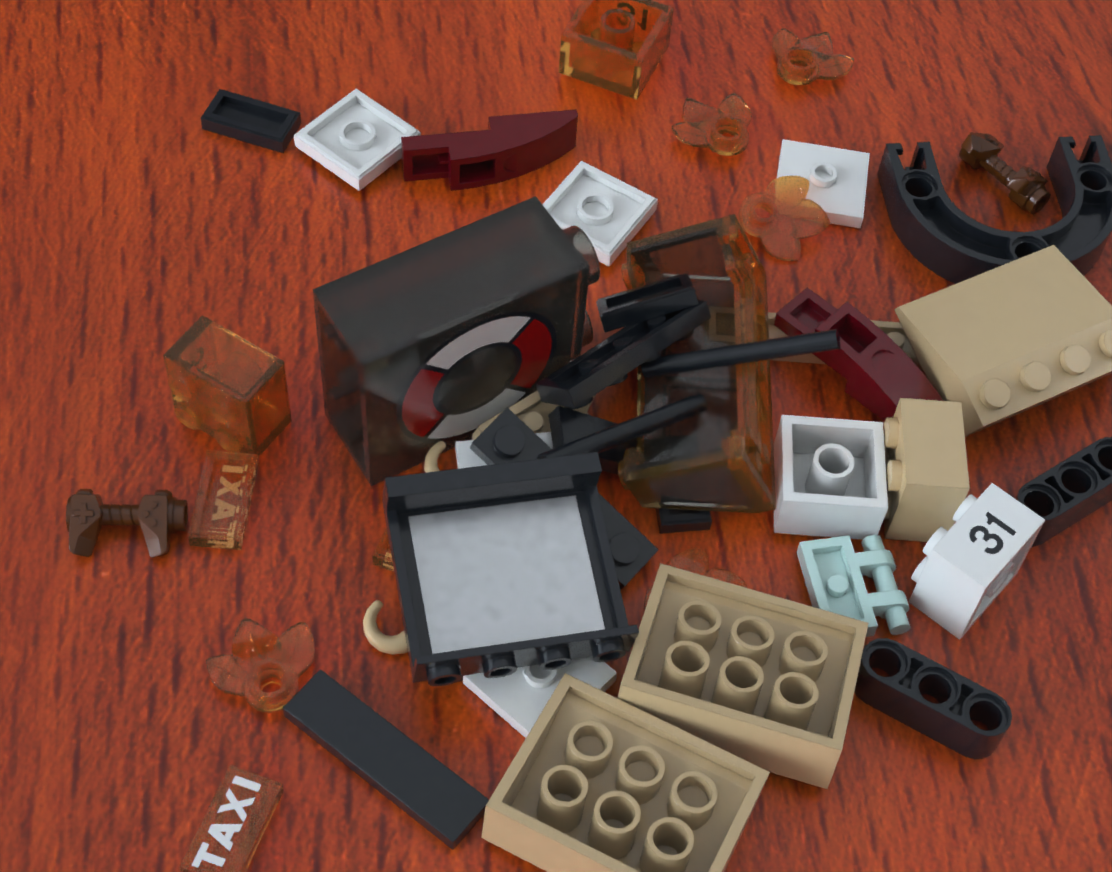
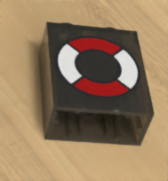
M536 196L313 289L325 415L371 486L384 481L386 477L395 476L425 462L429 449L438 441L446 443V448L440 453L442 454L455 448L456 441L472 440V435L479 425L537 391L536 384L579 357L582 347L592 342L593 328L586 311L588 285L597 282L600 277V265L596 251L588 236L578 226L573 225L562 230Z

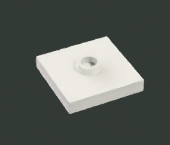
M355 89L294 134V143L298 149L360 191L402 158L401 137L420 136L421 132L358 89Z
M783 139L780 149L772 214L861 228L864 217L870 153Z
M580 161L532 216V227L610 267L657 210L658 199Z
M593 657L573 659L571 664L555 670H541L539 665L518 667L515 673L500 678H486L484 673L464 675L463 684L526 738L565 673L605 692L616 681L617 672L605 662H595Z

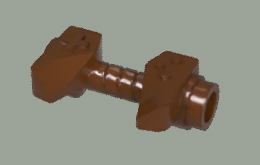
M970 132L961 145L959 157L975 170L983 167L1010 189L1009 198L1023 210H1028L1031 214L1039 212L1047 204L1051 196L1045 187L1047 180L1039 172L1029 167L1022 166L1018 172L1013 171L1009 165L998 157V154L1004 147L1002 143L990 134Z
M80 489L76 494L68 498L66 506L69 550L73 554L90 557L102 525H140L149 556L153 558L164 556L170 550V535L175 534L176 531L187 530V500H177L168 490H156L155 495H144L140 505L103 504L101 496L93 494L91 489Z

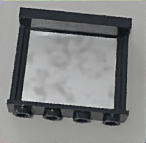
M598 452L385 478L382 503L413 683L428 681L430 686H446L460 681L464 675L484 673L486 678H500L515 673L518 667L539 665L541 670H555L571 664L573 659L593 657L595 662H609L623 657L626 652L630 651L639 634L637 625L629 626L597 489V483L602 473Z

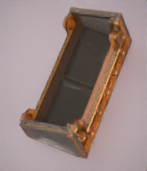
M735 214L627 242V263L622 264L621 267L622 278L627 290L686 273L693 284L697 299L706 300L711 318L695 328L694 334L689 338L676 341L662 350L661 356L769 339L766 271ZM770 360L652 378H644L641 365L637 367V416L697 393L705 397L707 409L703 413L637 438V449L635 447L627 448L624 453V459L618 463V473L623 488L630 490L643 508L760 513L775 510L776 492Z

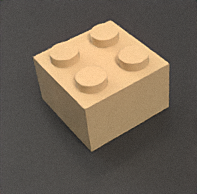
M900 398L893 418H886L883 429L888 510L884 518L885 539L928 542L940 527L948 531L954 525L953 516L965 500L970 489L962 402Z

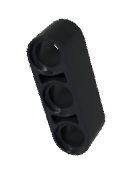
M1112 437L1097 440L1019 489L1015 499L1045 519L1032 547L1043 544L1112 501Z
M878 638L869 642L863 649L854 692L864 703L965 757L984 759L995 751L1010 727L1012 720L1011 709L1002 697L897 641L888 638ZM872 668L882 669L886 673H888L890 677L880 676L876 674L872 670ZM921 694L931 695L939 703L928 702ZM971 720L982 722L988 727L989 731L979 729Z

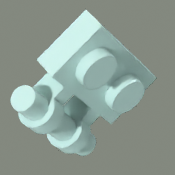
M850 535L799 542L796 553L812 607L869 623L866 637L874 636L878 624L875 616L886 619L892 635H900L909 631L910 624L906 615L909 610L907 597L904 591L898 590L893 575L896 564L892 552L885 549L880 535L865 537L861 541L864 552L858 553L854 551ZM864 575L873 579L877 592H867L863 580Z

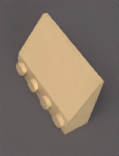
M1055 245L895 309L897 317L927 379L944 401L962 402L965 437L1112 374V305Z
M660 563L639 627V634L635 639L620 684L618 699L771 773L828 789L843 749L869 623Z
M565 673L486 804L481 838L547 872H725L770 772Z

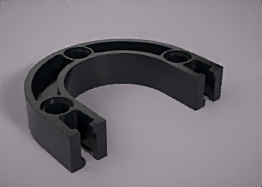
M1101 135L1089 136L1079 160H1076L1071 149L1076 146L1074 138L1071 136L1058 137L1046 168L1061 209L1062 219L1050 227L1030 232H1011L995 229L975 221L958 209L943 188L930 142H917L910 167H905V169H903L898 156L903 155L902 144L887 143L877 175L892 227L905 248L935 274L957 284L1052 245H1055L1078 271L1085 276L1100 258L1112 232V163Z

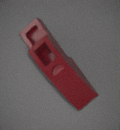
M577 109L488 117V130L401 137L404 182L449 178L450 189L454 191L500 183L542 168L576 147Z
M807 287L776 313L774 326L788 336L833 329L838 330L840 349L812 354L846 378L847 383L844 392L883 421L887 417L893 418L900 398L944 401L909 356L886 333L848 302L839 309H836Z

